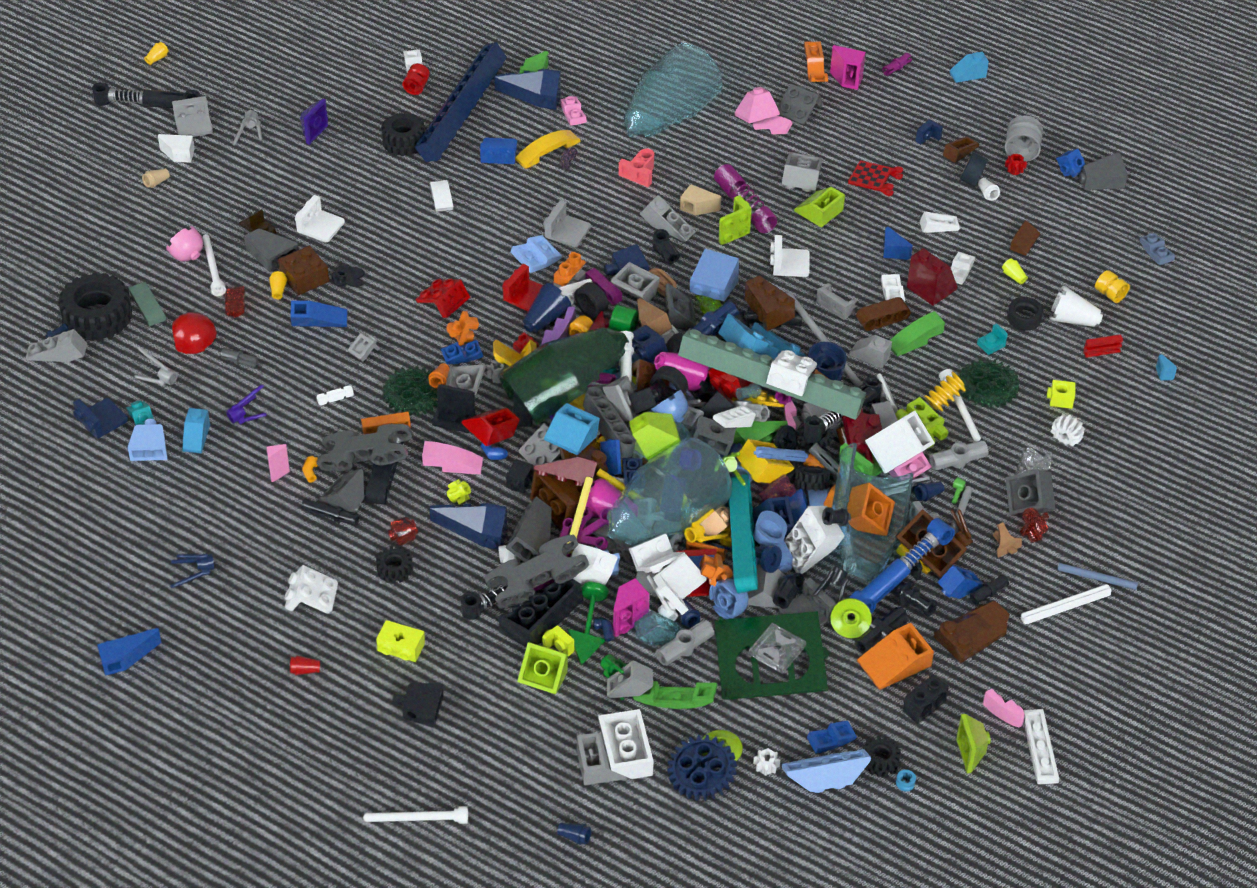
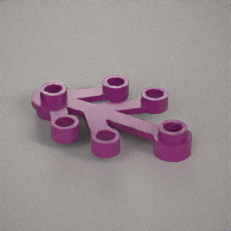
M585 507L577 542L605 550L608 547V541L604 537L596 538L588 535L605 524H614L617 521V513L611 507H606L601 510L598 520L585 527L586 522L593 516V512L588 507ZM566 518L563 521L560 537L569 535L573 524L572 518Z

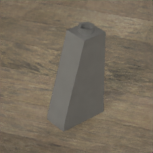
M535 497L525 508L505 548L524 562L539 556V548L544 543L550 541L552 508L538 497Z

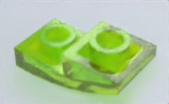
M695 294V297L701 303L700 310L703 314L709 311L714 312L722 306L720 300Z

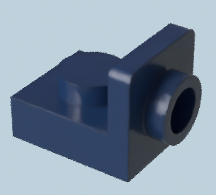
M929 119L917 129L915 142L921 145L931 137L939 141L942 136L943 127Z

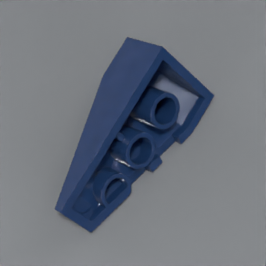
M539 69L538 72L524 71L522 74L506 73L495 75L496 91L540 108L557 109L561 97V71Z
M481 503L480 506L472 507L471 504H464L463 507H455L452 504L430 506V521L482 547L499 550L498 546H503L507 535V507L489 503Z

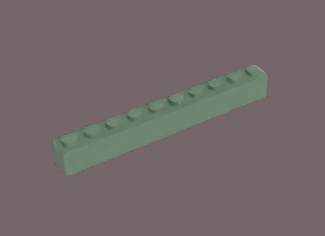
M689 329L682 338L678 353L680 357L855 420L861 413L866 392H863L858 387H849L841 381L825 378L824 375L811 373L803 396H799L766 384L771 364L774 361L768 355L754 353L751 349L740 348L732 342H724L715 336L701 334L700 331L695 329Z

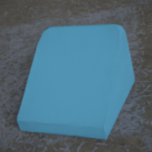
M1159 354L1156 364L1159 379L1161 381L1173 380L1177 367L1164 355Z

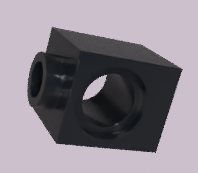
M515 459L506 474V488L525 493L534 476L533 464Z

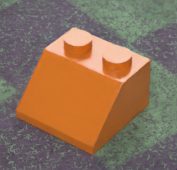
M871 483L852 487L847 506L849 513L848 524L857 531L887 536L895 502Z

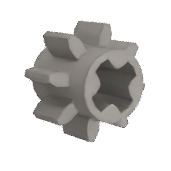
M496 360L487 365V378H492L493 383H502L506 378H509L510 371L508 365L501 364Z

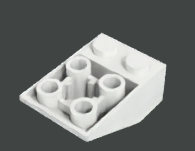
M916 411L911 412L865 440L884 473L889 472L935 444Z
M808 506L784 540L793 556L792 566L796 573L803 574L835 550L845 536L838 524L825 525L823 523L822 513L827 506Z

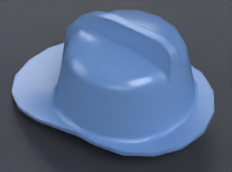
M773 511L761 512L753 533L755 541L760 544L759 549L762 550L768 545L782 543L787 532V524L780 515Z

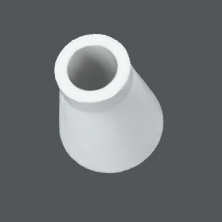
M986 178L979 180L978 186L985 199L996 200L1000 195L999 187Z

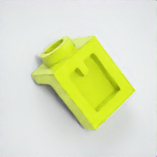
M558 625L544 633L542 637L544 647L550 648L555 645L560 652L563 651L568 656L574 653V639Z

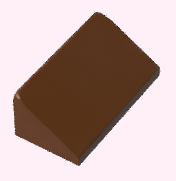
M1025 220L1013 237L1010 250L1026 256L1040 236V232Z

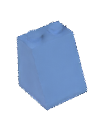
M704 249L690 279V292L710 297L714 300L725 301L739 281V258Z

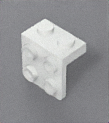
M316 195L307 201L305 206L295 216L297 232L323 242H329L345 223L344 218L322 211L320 197Z
M775 235V241L771 242L770 253H774V255L771 254L770 265H773V275L808 277L809 251L782 248V235Z
M781 351L771 364L766 384L803 396L808 378L816 368L817 363L809 357L795 355L792 351Z
M686 554L681 555L653 577L658 586L656 588L657 593L661 598L666 597L668 599L667 603L672 610L675 611L677 609L682 615L688 611L683 598L706 581V577L701 575V570Z
M302 565L296 573L293 572L288 581L290 587L284 597L286 600L285 609L293 611L300 602H303L325 613L332 611L338 585L335 579L305 565Z

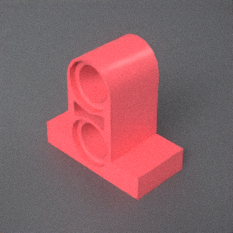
M642 149L631 162L621 159L619 162V176L649 187L652 184L654 151Z

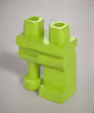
M921 397L907 404L906 411L902 408L895 413L897 420L916 411L934 443L935 439L933 437L936 436L942 441L948 436V430L943 426L945 419L941 416L939 417Z

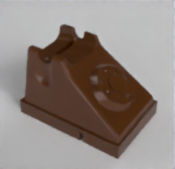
M534 470L530 499L533 500L535 497H538L552 508L551 521L562 531L563 521L566 518L574 520L583 487L575 485L574 480L567 479V482L555 479L556 475L549 473L547 477L536 474L537 470Z

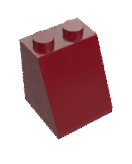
M924 248L911 256L907 288L932 306L957 290L958 286L949 265Z

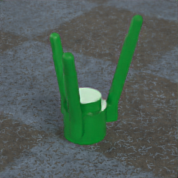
M612 654L606 655L600 663V666L605 670L603 675L607 678H610L616 672L624 674L622 667L627 665L620 658L616 659Z

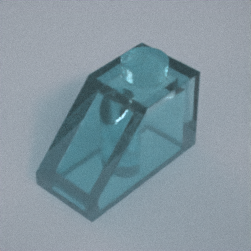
M653 610L634 623L637 638L651 646L667 644L675 639L680 631L679 623Z

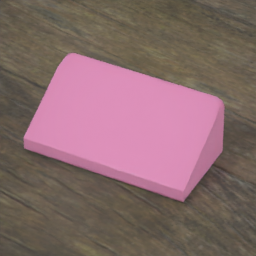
M286 444L268 446L267 454L271 482H274L290 472Z
M920 452L890 470L889 474L898 482L914 479L932 466L923 452Z

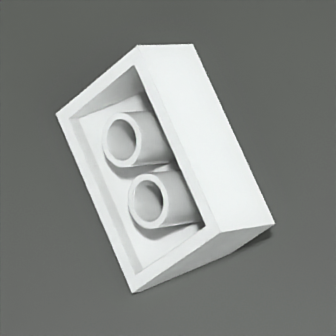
M640 709L598 716L611 770L630 779L653 776V757Z

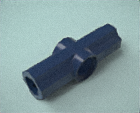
M728 301L714 312L709 311L704 314L700 322L690 330L695 329L700 331L701 334L715 336L719 334L718 332L728 313L736 317L739 311L733 302Z

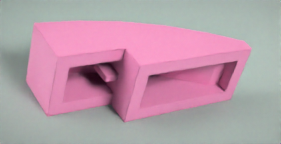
M425 441L422 453L423 466L442 467V472L481 475L483 457L465 449L448 444Z

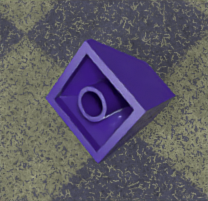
M321 99L312 104L300 115L302 131L308 145L328 126L326 99Z

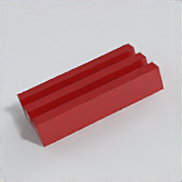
M1120 334L1086 340L1083 351L1085 358L1121 352L1120 347H1122L1121 342H1123V338Z

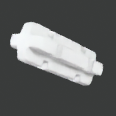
M348 385L343 387V389L338 388L328 391L325 395L324 393L318 394L317 402L319 405H324L328 401L331 403L344 399V396L346 398L354 395L352 387Z

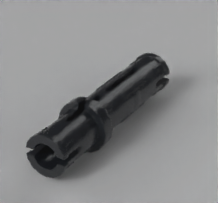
M307 498L303 500L301 505L303 511L333 519L337 523L343 522L354 527L359 523V514L345 511L341 507H331Z

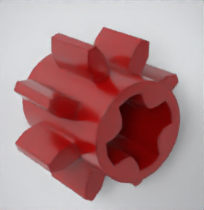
M1012 154L1005 161V167L1008 168L1007 172L1012 175H1019L1026 169L1027 162L1024 161V157L1020 154Z

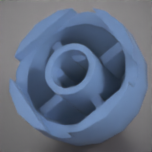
M679 390L649 412L672 414L677 425L685 420L683 416L688 410V401L683 392Z
M721 579L717 581L716 586L711 585L709 589L710 600L713 599L715 603L713 608L723 619H733L742 614L747 608L748 592L738 594L734 579Z

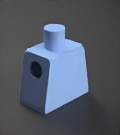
M147 419L145 425H136L134 427L128 445L130 461L167 460L163 426L156 424L157 422L154 419Z

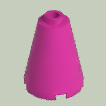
M661 352L654 360L657 370L662 366H671L679 370L688 381L689 391L700 389L701 386L699 384L707 378L708 366L680 357L678 353Z
M602 478L594 481L596 484L590 489L586 507L593 512L592 517L600 518L601 510L611 507L617 513V521L630 523L637 518L638 507L609 481Z

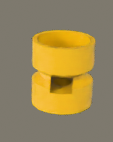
M1110 270L1103 272L1095 283V289L1106 295L1114 303L1120 302L1127 295L1130 288L1127 282L1123 279L1119 280L1118 276Z

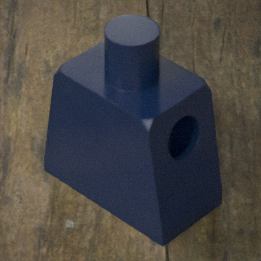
M638 244L614 252L612 254V263L604 265L606 275L617 274L629 262L649 271V265Z

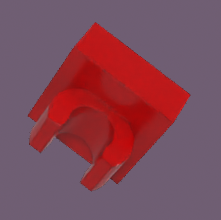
M524 332L513 343V349L521 353L527 343L532 340L536 343L538 350L539 343Z

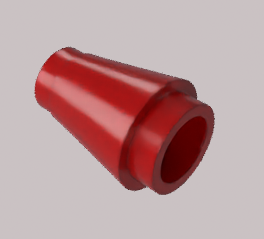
M298 655L290 658V673L295 674V676L319 673L320 660Z

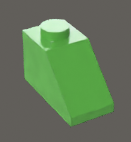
M548 51L525 59L524 65L520 67V74L524 73V71L538 72L539 69H547Z

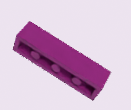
M593 268L586 272V280L591 279L592 283L599 286L613 306L622 301V292L597 269Z

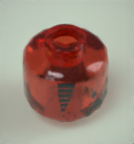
M403 517L390 523V530L387 532L391 542L395 541L401 546L414 541L416 534H418V529L413 519L410 520L408 517Z

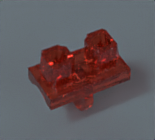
M1034 508L1025 509L1022 513V519L1025 524L1020 530L1021 535H1028L1031 543L1042 540V534L1049 530L1046 524L1049 518L1048 513L1045 512L1040 516L1039 512Z

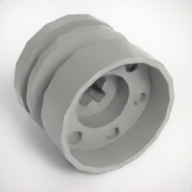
M1024 115L1012 119L1007 128L1006 154L1008 156L1020 154L1024 157V161L1035 159L1040 154L1043 134L1042 124L1031 116Z

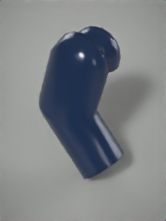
M604 617L593 620L594 629H601L603 631L606 642L615 640L613 626L609 620Z

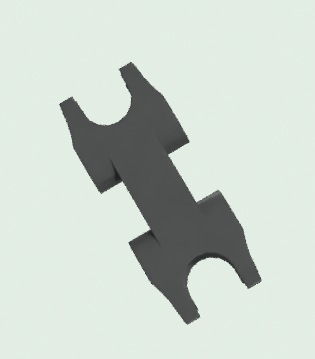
M405 424L381 425L378 427L377 433L359 435L352 430L340 431L323 438L322 444L330 452L319 456L317 464L321 470L337 472L350 470L354 462L371 460L376 465L392 464L408 457L409 452L406 450L405 445L399 443L410 440L413 432ZM405 431L407 434H398L397 432ZM329 441L335 442V445L330 444ZM395 451H400L402 454H396ZM323 462H333V464L327 465Z
M575 535L554 538L539 548V556L522 564L517 559H511L488 573L484 577L488 588H495L500 585L508 586L506 590L495 597L498 607L507 608L521 604L535 594L534 587L551 579L561 584L573 579L589 566L586 555L566 557L570 551L578 546Z

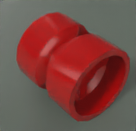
M419 63L411 65L402 82L404 90L412 95L422 93L430 77V71L426 66Z

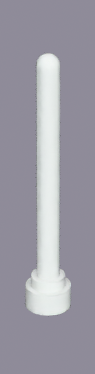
M205 234L202 238L213 280L210 286L211 292L214 296H222L226 292L225 283L219 278L210 237Z
M946 369L939 374L940 380L946 381L947 375L952 377V370ZM954 394L955 403L975 442L980 441L981 437L961 396L958 397Z
M459 806L454 811L366 813L363 819L366 822L454 820V822H459V824H468V806Z

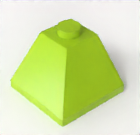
M644 412L629 421L632 434L647 460L681 441L672 414Z
M961 714L956 740L968 774L972 773L986 754L987 746L990 744L991 739L989 732L985 731L983 723L967 714Z

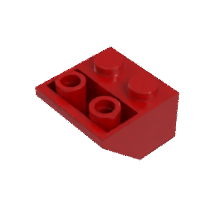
M508 408L490 410L462 420V424L485 446H489L513 437L520 419Z

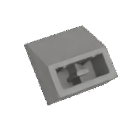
M602 734L577 735V754L584 785L626 779V776L611 770Z

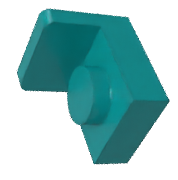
M996 323L992 327V332L977 340V345L990 355L1006 346L1008 334Z

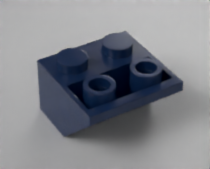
M788 496L768 498L753 509L754 530L760 513L763 511H773L780 515L787 524L785 540L795 526Z

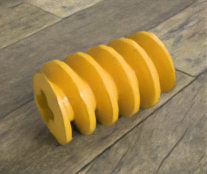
M953 371L951 372L952 377L947 375L946 381H940L941 387L935 386L936 392L930 390V397L924 396L927 403L935 410L938 409L943 412L942 405L948 407V399L954 402V394L960 397L958 390L966 391L964 383Z

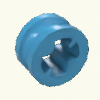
M901 770L897 774L896 786L901 791H911L915 786L916 775L910 770ZM907 778V781L910 780V782L905 783V780L902 781V779Z

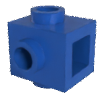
M1079 148L1067 151L1056 158L1064 177L1079 175L1082 173L1083 166L1086 165Z

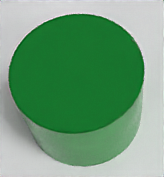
M617 304L611 316L610 331L616 333L635 331L639 311Z

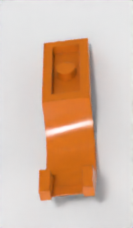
M821 41L804 42L809 82H828V74L824 73V55Z

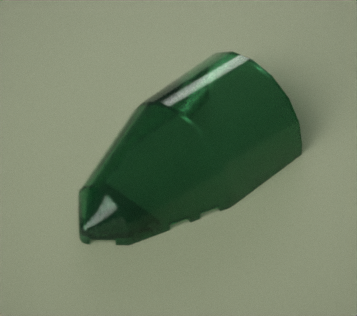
M602 327L549 341L499 373L498 377L509 399L514 397L515 391L535 424L538 425L557 412L566 403L569 404L588 390L587 386L593 380H599V374L604 369L609 370L625 354L624 347L626 343H629V340L623 332Z

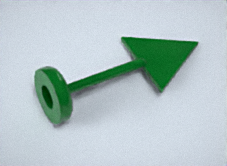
M587 582L581 585L583 597L590 600L585 633L567 629L569 636L574 639V649L580 665L605 642L604 638L589 635L595 601L605 600L609 592L605 585L596 582Z

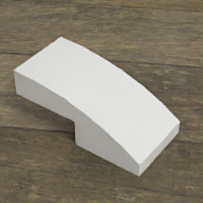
M420 50L403 51L407 73L411 65L416 63L422 64Z
M448 181L430 182L435 211L453 210Z
M961 252L957 253L951 266L956 283L961 285L964 283L975 261L974 256Z
M882 275L881 283L885 300L901 297L905 302L900 275Z

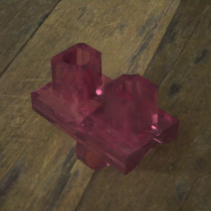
M783 474L772 484L765 483L763 485L764 490L759 493V496L764 502L768 498L785 497V495L792 497L796 490L794 484L790 483L788 476Z

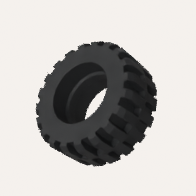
M106 273L84 274L80 278H74L71 283L66 284L65 289H62L58 298L62 323L66 324L69 330L75 329L83 339L86 338L88 341H94V339L100 341L106 337H114L115 333L119 334L123 328H126L132 317V306L128 288L120 279L118 280L117 277L109 276ZM105 304L101 308L85 309L91 305Z

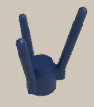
M207 553L177 554V558L185 559L171 560L172 564L196 563L197 569H202V571L180 580L170 587L175 588L203 575H210V570L214 569L213 555Z

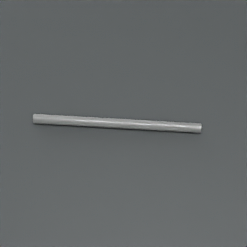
M788 292L787 295L795 299V310L820 342H830L795 296ZM846 363L844 373L855 387L859 388L863 385Z

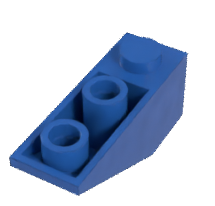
M291 300V325L347 327V309L313 301Z
M159 629L146 630L141 633L97 644L105 676L127 670L162 643Z

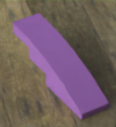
M569 306L567 308L564 319H556L553 331L545 330L538 353V364L555 356L564 345L569 336L568 327L575 320V307Z

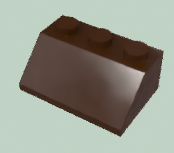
M922 509L896 536V539L907 549H913V546L917 545L918 541L921 542V538H924L927 534V527L934 519ZM953 537L948 544H940L935 548H931V552L928 551L927 555H923V559L920 558V560L941 578L965 554L967 548Z

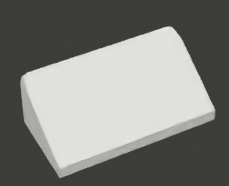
M880 373L877 375V379L882 382L880 402L890 401L896 413L898 408L886 381Z

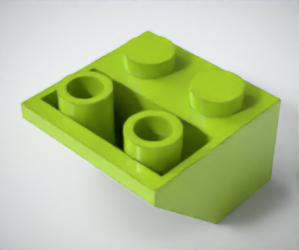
M833 187L816 191L797 206L794 212L822 228L843 211L845 194Z

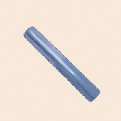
M758 446L756 451H754V455L757 458L805 462L806 458H808V454L800 450Z

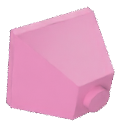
M756 87L753 91L747 92L735 111L736 117L748 123L780 115L771 93L763 89V87Z

